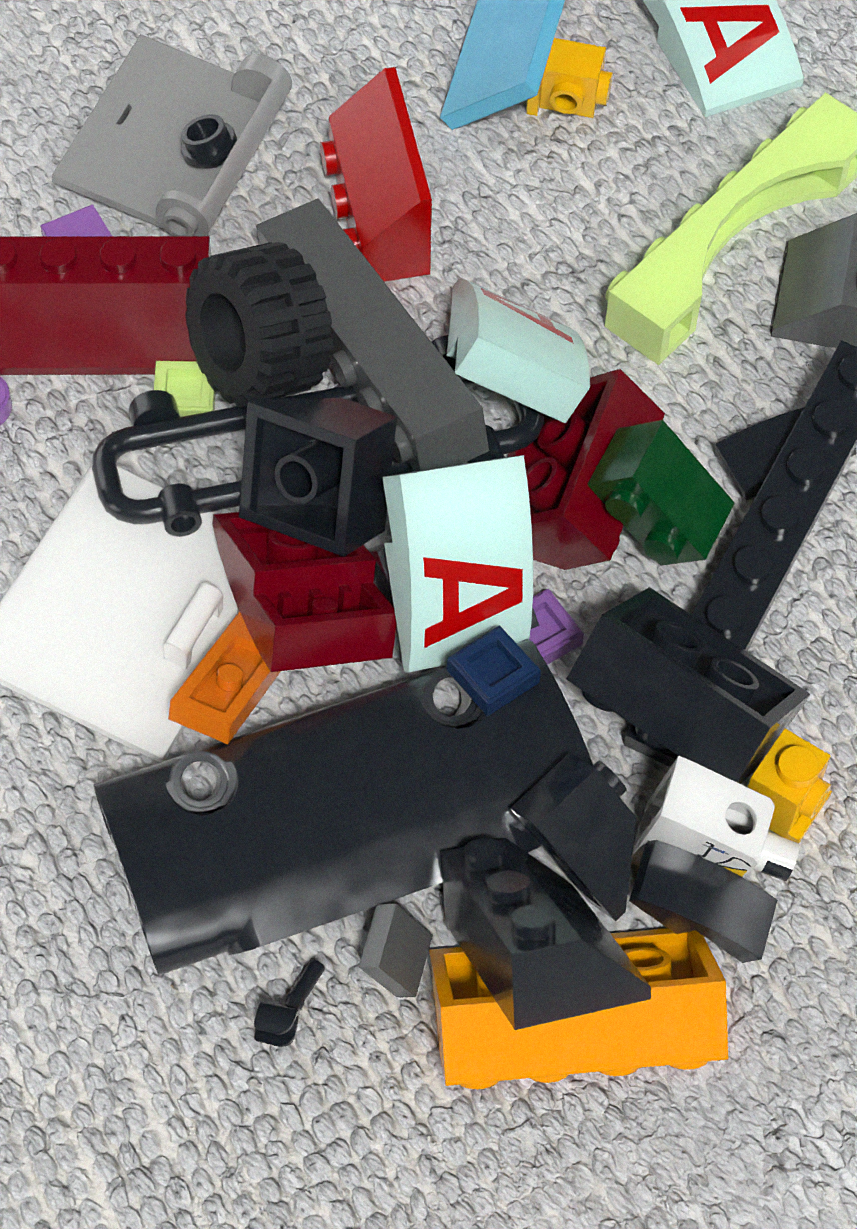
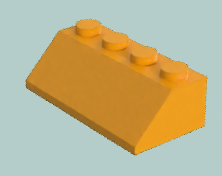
M668 928L610 933L651 986V999L514 1030L461 947L429 950L439 1053L445 1085H461L468 1089H485L504 1080L530 1078L537 1082L551 1083L561 1081L569 1074L601 1072L609 1076H625L643 1067L669 1065L677 1069L690 1070L700 1068L706 1065L708 1061L728 1060L726 980L704 936L696 930L676 934Z

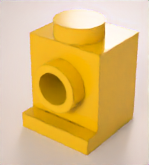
M554 38L538 94L527 100L526 114L537 116L539 108L564 114L593 118L597 104L607 106L612 86L613 72L604 71L606 47Z
M785 728L751 776L748 788L769 797L773 801L775 808L769 830L783 838L800 843L831 796V784L823 780L831 755Z

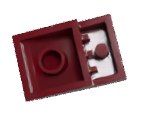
M239 512L213 514L212 525L231 591L251 638L270 672L393 658L397 624L395 610L374 584L376 560L364 545L343 557L239 518Z

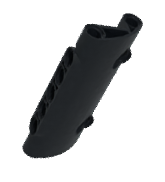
M531 640L517 643L541 670L540 683L488 717L446 671L447 667L234 737L229 744L219 742L94 784L93 787L110 839L114 843L158 976L228 952L229 955L246 952L375 907L377 904H383L443 883L441 852L465 847L467 843L482 838L500 840L507 838L527 853L541 846L510 808L569 753L593 766V763L565 697L535 644ZM443 679L453 682L461 692L462 701L460 708L452 716L441 713L436 708L433 700L434 689ZM472 722L471 724L465 726L464 728H459V729L455 728V727H458V726H461V725H464V724H467V723ZM194 762L207 764L216 775L215 790L208 798L201 801L190 799L185 795L181 787L183 771ZM222 807V808L216 810V811L213 812V813L198 815V814H201V813H204V812H207V811H210V810H213V809Z

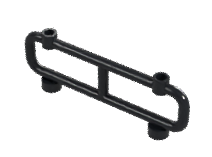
M444 335L431 341L455 372L456 359L447 356L449 335ZM458 375L466 387L479 385ZM341 386L283 397L344 398L359 403L357 392L352 386L346 389ZM162 390L147 391L135 397L129 405L132 426L109 434L99 442L93 453L92 472L98 497L106 512L119 521L134 525L163 521L168 534L176 537L188 536L200 528L202 524L200 514L240 506L241 481L195 490L187 484L177 483L162 489L158 497L136 500L127 497L123 492L117 469V460L123 454L131 451L245 430L247 407L235 406L180 417L176 399L172 394ZM513 400L520 417L519 423L511 428L497 431L491 426L485 425L489 451L467 461V463L505 458L504 454L513 453L528 447L540 435L544 425L543 413ZM393 456L391 476L415 472L407 461L400 464Z

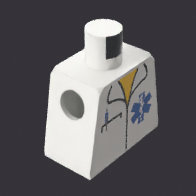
M678 756L645 804L633 843L631 863L640 866L646 843L652 840H659L699 855L744 879L752 870H756L787 881L796 864L800 844L768 832L775 808L773 801L769 797L695 762Z

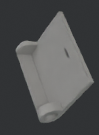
M140 34L53 172L52 182L163 228L172 236H206L292 88L290 74L279 62L262 54L246 56L236 73H233ZM209 114L218 115L225 123L233 127L237 136V141L226 160L217 166L204 167L189 164L181 152L182 130L190 121L197 117Z

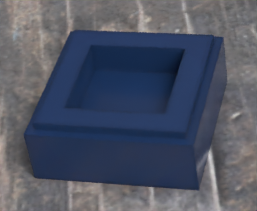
M500 625L447 658L446 671L487 717L540 683L541 670Z

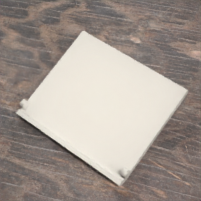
M91 464L0 601V684L159 763L165 761L185 727L168 719L170 700L239 613L221 560L212 525L213 514L217 513L208 512L200 514L202 519L200 528L196 532L183 537L168 534L163 521L136 525L119 521L106 512L98 497ZM117 466L123 492L129 498L138 500L158 497L160 491L164 489Z

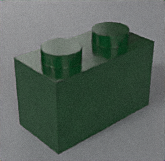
M664 420L618 428L587 484L605 504L609 514L628 529L642 545L644 552L660 566L706 560L735 504Z

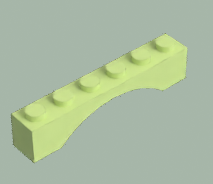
M826 92L808 109L806 107L799 108L793 114L786 129L774 140L770 138L764 140L756 149L751 161L739 172L735 170L729 172L719 184L716 193L703 205L700 203L693 205L683 217L680 226L667 238L663 236L657 238L646 251L643 260L630 272L624 270L613 279L605 294V299L608 303L604 327L657 365H660L696 330L702 298V280L714 257L733 236L753 221L780 208L808 200L837 197L857 178V112Z

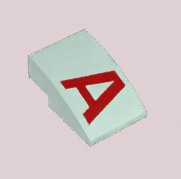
M643 0L659 25L657 43L704 117L803 85L804 76L798 56L776 0Z
M466 279L457 280L453 287L447 356L456 359L455 374L566 423L590 388L587 352L579 334L564 324Z
M524 455L383 477L392 542L384 543L404 672L447 665V658L499 625L516 643L529 640L533 604V546Z

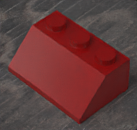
M396 67L384 68L329 116V141L320 142V150L325 175H335L337 184L331 185L332 203L336 219L346 218L348 228L343 230L381 279L387 282L430 275L432 198Z

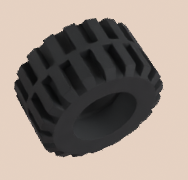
M269 242L211 255V257L203 258L198 262V269H193L189 278L190 288L186 290V325L188 326L189 341L195 353L197 364L201 372L206 375L208 384L215 392H220L223 400L229 404L236 403L237 407H247L248 401L254 398H281L311 390V387L317 386L323 380V372L328 371L331 362L329 351L333 350V336L330 327L332 324L331 313L327 308L325 300L327 297L323 286L319 285L316 279V272L310 263L305 264L300 252L295 248L289 249L287 244L282 242Z

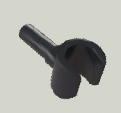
M317 960L309 962L291 992L288 993L284 1005L261 1000L254 1020V1027L257 1029L254 1035L255 1041L278 1047H286L292 1044L298 1027L300 1011L305 1004L304 1001L325 971V966Z

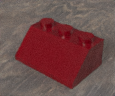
M621 369L590 377L589 390L566 423L543 413L544 425L539 437L528 447L509 453L507 456L524 455L529 492L534 561L568 570L610 561L619 545L620 534L624 525L609 514L605 504L587 484L618 428L663 420L665 415Z

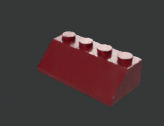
M0 236V375H155L156 361H197L189 341V331L185 315L187 311L185 298L186 290L190 288L189 278L193 269H198V262L203 258L211 257L210 237Z

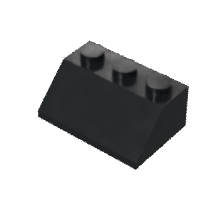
M650 587L601 615L566 680L582 690L583 697L591 705L603 711L615 712L634 725L637 734L648 744L660 749H669L676 755L695 762L739 784L756 770L784 728L786 729L810 696L809 692Z
M490 838L476 839L467 843L465 847L441 852L445 923L514 1030L651 999V986L576 888L566 879L507 838L500 840Z

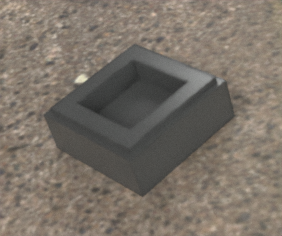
M377 904L359 968L395 997H416L433 934L397 904Z

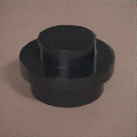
M213 114L203 115L190 121L182 130L181 152L185 160L191 165L217 166L226 160L237 141V136L233 127L225 123L220 116Z

